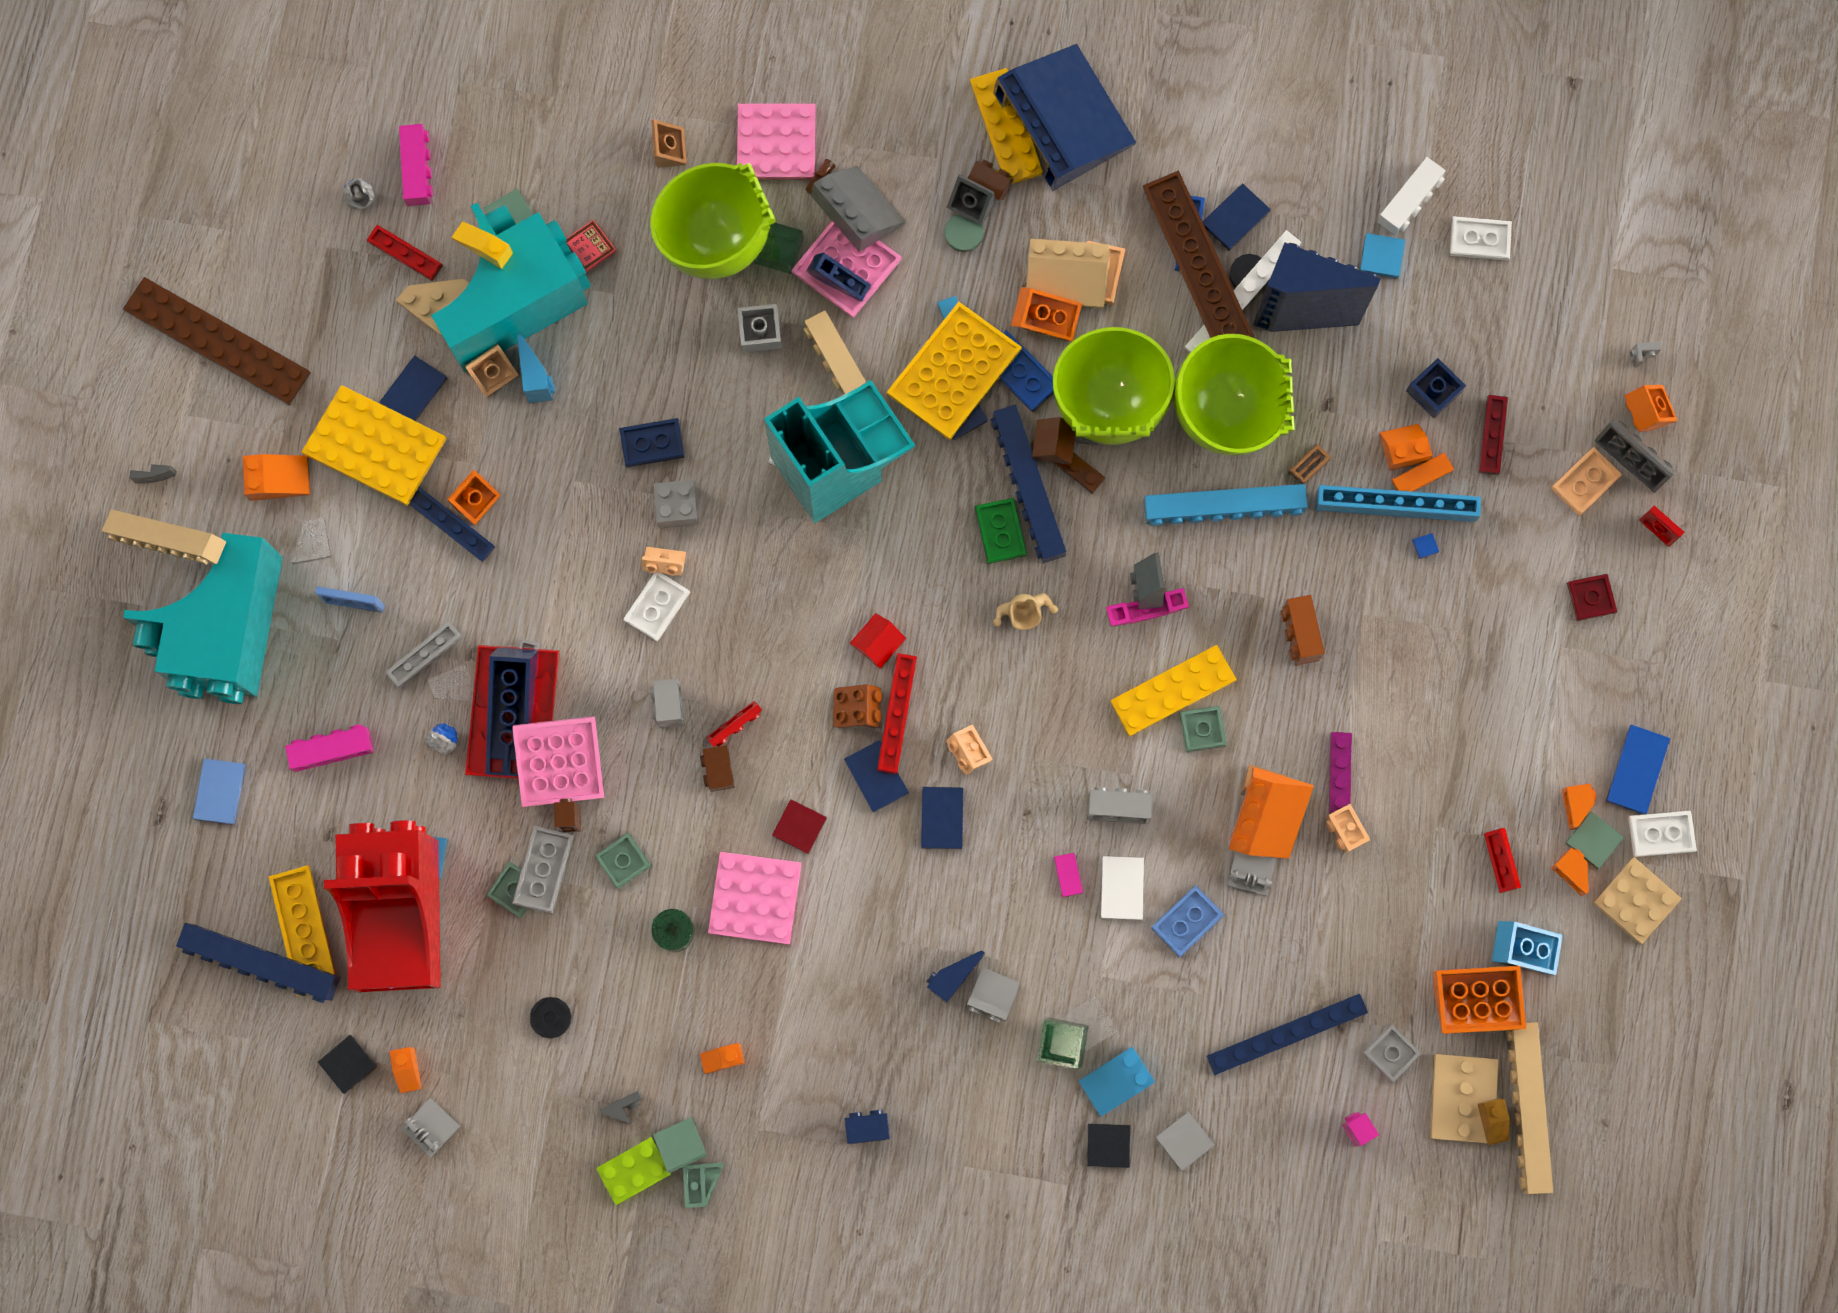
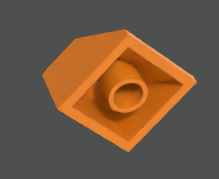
M1644 385L1624 395L1626 407L1631 411L1634 418V426L1639 432L1651 431L1678 421L1663 385Z
M1419 424L1379 433L1390 471L1425 463L1432 457L1428 438Z

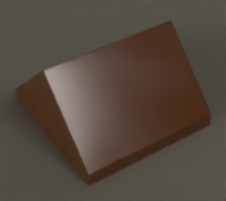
M1062 417L1037 420L1032 459L1071 465L1076 431H1072V428Z

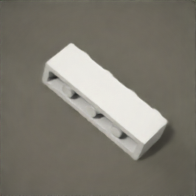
M1426 157L1380 214L1377 222L1395 236L1400 230L1404 232L1410 224L1408 221L1410 217L1413 216L1415 218L1422 209L1420 207L1422 202L1427 203L1433 195L1431 191L1434 187L1439 188L1444 182L1443 175L1446 170Z

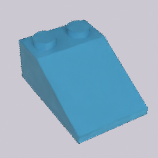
M521 334L517 335L523 392L529 403L553 400L552 394L556 393L552 377L548 376L545 368Z
M1498 921L1491 962L1506 966H1520L1521 969L1556 975L1563 935L1518 922Z
M1133 1047L1078 1081L1100 1117L1155 1083Z

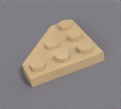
M465 279L409 285L396 299V302L442 336L431 315L453 302L466 289L469 282Z

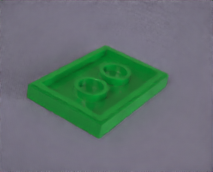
M1014 498L975 506L988 564L1027 556Z

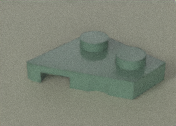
M724 1162L694 1164L683 1167L685 1208L707 1207L724 1167Z

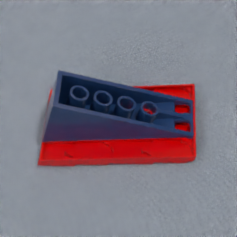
M478 646L465 775L519 778L512 726L553 721L560 650Z

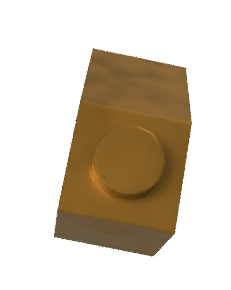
M1495 1099L1478 1103L1477 1106L1487 1144L1492 1145L1509 1141L1510 1119L1505 1100Z

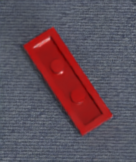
M753 701L708 735L706 739L713 747L716 745L721 746L727 741L729 735L740 732L745 723L757 719L762 709Z
M1500 828L1484 833L1499 893L1521 888L1506 829Z

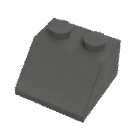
M959 174L946 208L981 225L991 212L995 201V194L993 191Z
M1159 552L1134 564L1133 573H1130L1131 585H1135L1133 600L1138 603L1139 610L1163 607L1165 587Z

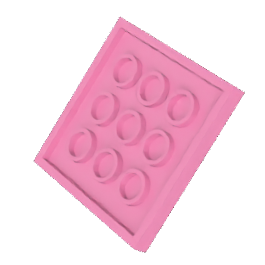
M738 104L737 164L742 163V165L750 163L758 180H812L814 177L813 173L815 172L816 105Z
M831 221L791 272L850 317L854 318L902 260V257L879 240L858 252L834 222ZM826 253L870 283L871 286L863 301L860 302L822 283L807 273L806 270L814 255Z
M595 716L512 726L522 807L553 804L565 798L572 799V801L604 798Z
M720 852L708 934L790 945L802 863Z

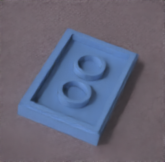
M316 587L315 594L324 603L376 612H383L385 606L376 596Z
M204 759L193 819L235 825L245 764Z
M1195 885L1151 929L1180 958L1224 914Z

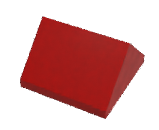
M875 613L849 644L881 669L906 640V637L891 621Z

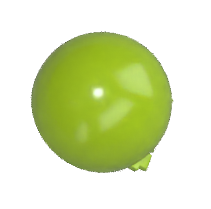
M707 163L687 169L674 177L663 188L652 209L650 228L657 248L672 266L692 277L710 280L735 275L748 267L762 251L771 228L770 225L775 223L776 219L771 208H769V203L750 163L745 165L740 163L735 166L726 163Z
M1106 327L1081 335L1061 353L1053 373L1055 402L1066 423L1072 428V431H1076V436L1085 437L1101 444L1119 445L1136 441L1142 437H1150V432L1154 431L1167 414L1174 394V370L1167 353L1149 336L1128 328Z
M1224 334L1202 342L1185 358L1175 377L1173 406L1179 424L1184 432L1202 448L1216 454L1228 456L1253 453L1266 447L1280 435L1286 436L1288 432L1295 431L1294 416H1289V414L1294 413L1293 396H1291L1293 393L1292 377L1287 376V374H1292V360L1285 359V355H1277L1265 343L1246 335Z

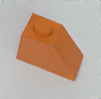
M1591 783L1569 786L1562 789L1569 830L1579 827L1595 804L1596 792L1591 787Z
M1570 848L1550 868L1580 896H1583L1589 891L1587 861L1584 859L1585 856L1578 849Z
M740 1043L719 1047L700 1054L704 1074L745 1065Z
M407 1047L389 1051L392 1071L400 1093L420 1090L421 1083L415 1048Z

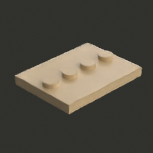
M1434 1054L1430 1139L1487 1144L1477 1104L1497 1099L1498 1059Z

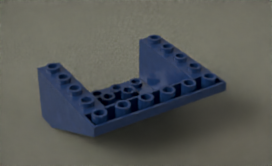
M1077 44L1018 66L999 76L996 80L993 91L995 97L1003 109L1009 105H1012L1047 163L1043 177L1052 191L1136 144L1134 137Z
M1284 242L1253 325L1270 332L1357 326L1360 324L1381 278L1372 272L1360 271L1353 265L1341 264L1335 258L1320 256L1314 250L1307 251L1295 243Z

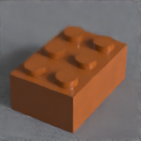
M1306 595L1287 599L1282 610H1280L1282 622H1285L1287 627L1285 638L1291 644V649H1289L1291 661L1295 662V666L1320 661L1325 651L1312 596Z

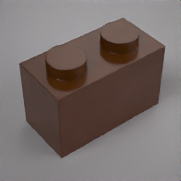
M985 159L976 161L968 179L993 191L997 200H1004L1014 180L1009 177L1010 173L1001 168L999 171L993 168L994 164Z
M727 745L703 749L700 761L702 768L706 767L707 775H703L705 787H709L710 792L735 788Z
M569 798L560 799V802H554L555 828L559 832H581L580 806Z

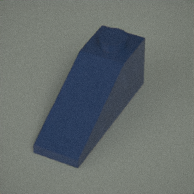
M826 253L814 255L806 270L807 273L822 283L860 302L863 301L871 286L870 283Z
M981 950L939 970L937 974L933 972L926 981L929 983L927 989L947 1004L985 955V952Z

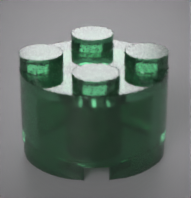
M667 909L653 919L651 932L654 941L662 949L669 952H680L691 944L695 935V927L690 917L683 911ZM671 926L678 928L675 931V935L668 933L671 930Z

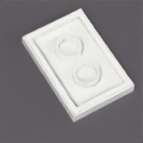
M1453 216L1451 222L1450 256L1509 261L1512 221Z
M655 572L623 621L658 642L690 594V591L664 574Z
M1691 811L1628 817L1634 857L1692 853L1697 851Z
M1102 857L1101 919H1143L1144 858Z

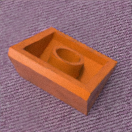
M473 470L447 500L455 510L476 525L501 494Z

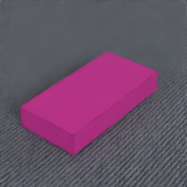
M1075 854L1055 856L1054 861L1062 897L1083 894Z

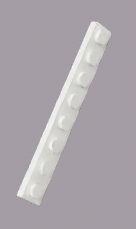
M1287 230L1235 288L1234 293L1243 311L1269 282L1284 242L1301 245V241ZM1205 325L1185 346L1184 349L1189 353L1199 344L1210 339Z

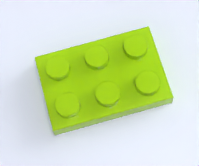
M653 1137L648 1138L596 1168L616 1206L672 1174L668 1173Z

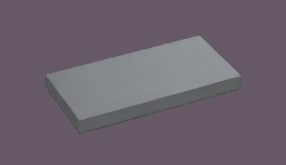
M538 826L533 827L512 905L553 915L574 835Z

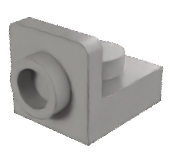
M1661 342L1636 343L1632 350H1630V360L1633 361V366L1638 367L1643 362L1642 356L1643 358L1655 357L1662 350Z

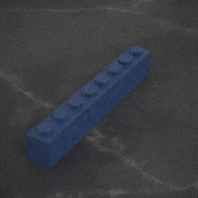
M1015 404L993 411V418L990 419L993 430L997 429L998 431L997 442L999 448L1004 449L1005 455H1003L1006 467L1010 466L1012 473L1009 474L1012 485L1016 484L1018 490L1015 492L1017 501L1022 503L1024 507L1022 515L1024 521L1029 522L1030 529H1028L1030 539L1035 540L1037 545L1034 548L1037 559L1041 558L1042 563H1047L1066 557V549L1035 459H1032V450L1017 406Z
M184 923L176 945L183 949L182 953L194 956L195 953L201 955V960L211 963L213 960L220 962L219 966L227 969L235 967L240 974L250 976V973L257 975V980L266 983L271 980L276 982L274 985L276 987L286 990L287 987L293 988V993L305 996L307 993L313 996L312 1000L324 1003L325 1000H333L341 978L340 976L191 923Z

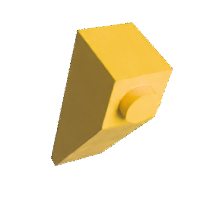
M463 221L451 237L500 269L504 267L513 254L509 244Z

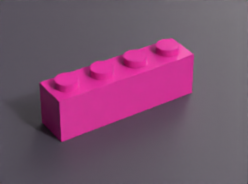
M423 124L399 126L403 199L407 206L430 204V197H433L432 185H429V179H432L431 167H428V161L431 160L430 149H427V142H430L428 130L425 131Z
M354 725L350 727L351 730L343 731L339 729L331 731V735L323 736L318 734L311 736L310 740L303 741L298 739L291 741L290 745L285 746L290 770L298 772L374 753L369 729L363 725Z

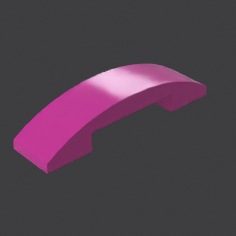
M1184 588L1164 593L1163 607L1139 610L1137 602H1123L1107 606L1106 611L1110 625L1113 627L1169 615L1187 609L1189 605Z

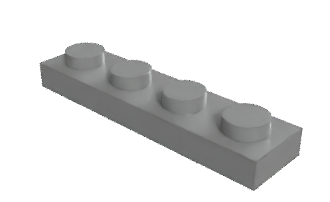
M448 621L388 669L386 673L401 688L459 641L462 635Z

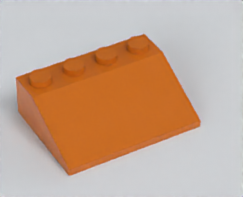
M1254 767L1233 828L1229 849L1246 855L1289 859L1314 785Z
M1520 966L1437 970L1432 972L1434 995L1442 1034L1526 1029Z

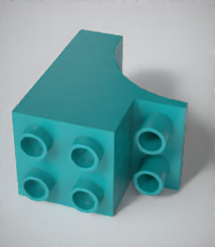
M478 203L470 206L477 219L479 228L509 244L513 254L502 269L480 256L476 272L466 289L449 305L431 315L464 373L467 372L465 365L496 344L500 346L502 351H505L518 343L517 335L521 334L526 339L588 305L583 291L590 288L591 284L576 253H572L567 245V239L556 220L546 224L540 213L537 212L516 224L505 204L485 215Z
M871 380L843 396L818 405L806 406L801 398L797 397L764 418L771 459L814 524L882 482L881 469L915 448L914 442Z
M222 532L221 539L226 541L220 558L217 564H213L204 580L192 592L179 601L162 608L145 611L124 610L123 618L136 627L132 646L144 649L145 655L157 658L154 672L167 679L166 688L177 690L179 696L191 699H202L204 690H206L207 693L218 696V700L221 702L242 704L244 695L257 697L283 556L262 537Z

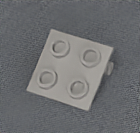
M1236 851L1227 886L1268 896L1277 858L1246 855Z
M429 1098L411 1119L408 1118L404 1122V1126L401 1129L427 1155L432 1157L456 1132L460 1125L434 1100Z

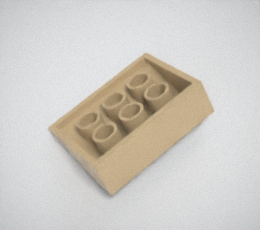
M1030 239L1026 288H1033L1080 302L1082 307L1104 308L1110 256L1109 244Z

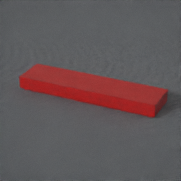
M376 225L366 240L369 244L431 281L434 280L443 267L441 262L379 225Z

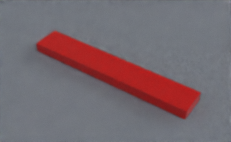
M897 653L877 767L879 772L896 775L898 773L917 656Z

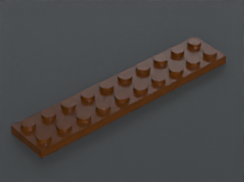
M1179 170L1143 185V190L1209 337L1212 338L1224 334H1241L1255 338Z
M146 277L142 279L123 308L126 313L289 406L311 373L306 368Z

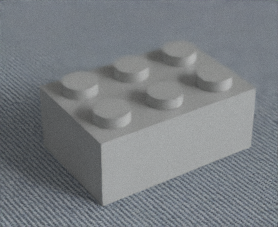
M1094 787V790H1090L1088 795L1087 820L1149 824L1152 818L1153 794H1148L1147 790H1136V793L1127 792V789L1123 788L1107 791L1105 787Z

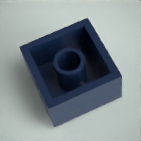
M1437 358L1410 383L1406 392L1429 415L1435 418L1463 392L1466 385Z
M883 1110L870 1111V1115L862 1116L861 1112L849 1113V1117L845 1118L847 1144L890 1140L888 1114L883 1113Z

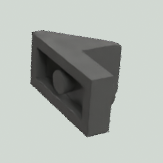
M639 1091L634 1092L601 1108L600 1112L631 1124L625 1108L628 1107L631 1110L639 1106V1101L643 1100V1097Z

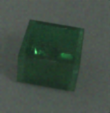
M773 223L770 225L771 228L769 229L766 243L754 260V263L792 274L791 270L796 264L804 240L803 231Z
M1049 1017L1044 1019L1037 1061L1073 1069L1081 1068L1089 1025Z

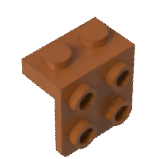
M869 684L835 688L834 727L866 726L881 728V688Z

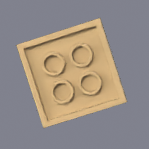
M1633 857L1595 899L1593 904L1641 945L1682 898Z

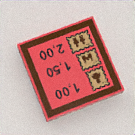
M594 220L566 238L567 245L572 253H576L586 273L617 252Z

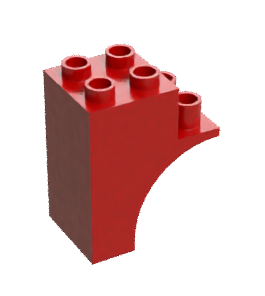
M410 820L390 822V831L385 832V829L375 828L373 823L349 824V834L335 835L336 879L324 880V889L333 896L342 920L347 951L348 990L362 993L441 988L439 840L426 834V827L416 826V822Z

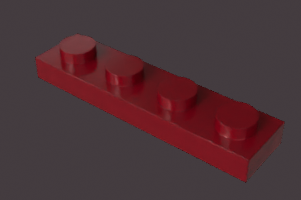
M1489 394L1487 396L1478 473L1500 474L1508 397Z

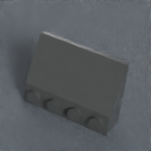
M858 166L830 173L813 183L812 198L858 252H861L905 224L902 217Z
M1615 418L1594 440L1653 493L1660 489L1675 473L1669 462L1657 456V452L1653 448L1647 447L1638 435L1632 434L1622 421H1617Z

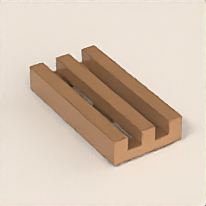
M1316 444L1289 470V473L1294 475V478L1299 480L1300 484H1305L1331 459V456ZM1318 450L1320 453L1298 473L1296 470ZM1324 456L1325 458L1303 478L1302 475Z

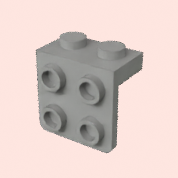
M983 968L967 1003V1006L970 1007L969 1011L981 1015L983 1012L990 1015V1020L998 1023L1001 1020L1006 1021L1018 991L1019 982Z

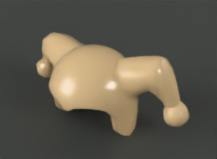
M1046 593L1035 596L1019 594L1010 602L997 607L993 625L1000 626L1002 617L1008 615L1014 628L1019 630L1031 629L1041 622L1040 607H1049L1052 614L1057 613L1058 608L1056 605H1053Z

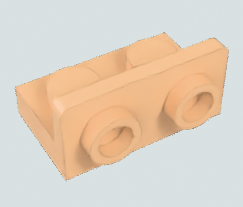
M646 547L645 555L642 556L641 560L642 571L682 576L686 552Z
M973 725L952 734L946 740L949 750L954 754L959 768L963 770L965 775L993 760Z
M1351 804L1326 817V826L1331 833H1335L1337 837L1336 843L1341 851L1344 850L1345 853H1348L1370 841Z

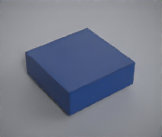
M1433 533L1412 540L1419 559L1439 553Z

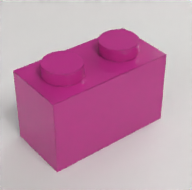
M1354 1112L1345 1117L1346 1122L1341 1124L1355 1147L1362 1146L1379 1136L1366 1113Z

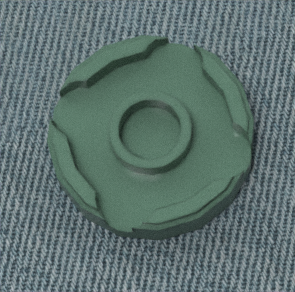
M960 214L951 217L947 222L945 238L949 246L954 250L969 252L976 249L982 242L984 235L982 224L979 225Z

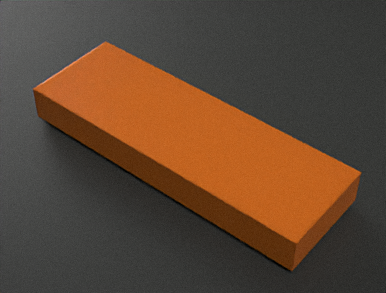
M1442 453L1392 479L1391 482L1397 491L1414 492L1453 472L1454 468L1446 454Z

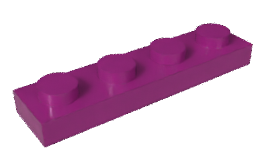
M1330 733L1329 814L1351 804L1352 733Z

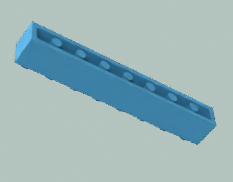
M1305 484L1146 495L1144 498L1146 524L1151 523V526H1160L1164 522H1171L1173 525L1182 524L1183 521L1200 523L1206 519H1211L1212 522L1222 521L1223 518L1240 520L1247 516H1251L1252 519L1262 518L1263 515L1281 517L1283 514L1291 513V516H1299L1308 508Z
M1319 485L1316 491L1315 511L1476 522L1480 517L1481 497L1327 485Z

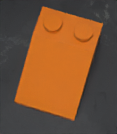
M1021 287L1011 326L1073 342L1082 303L1033 288Z
M274 454L243 456L244 495L250 501L310 495L307 456Z

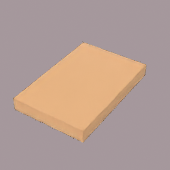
M1109 245L1110 256L1105 304L1113 305L1125 248Z
M1593 447L1551 489L1580 516L1622 474Z

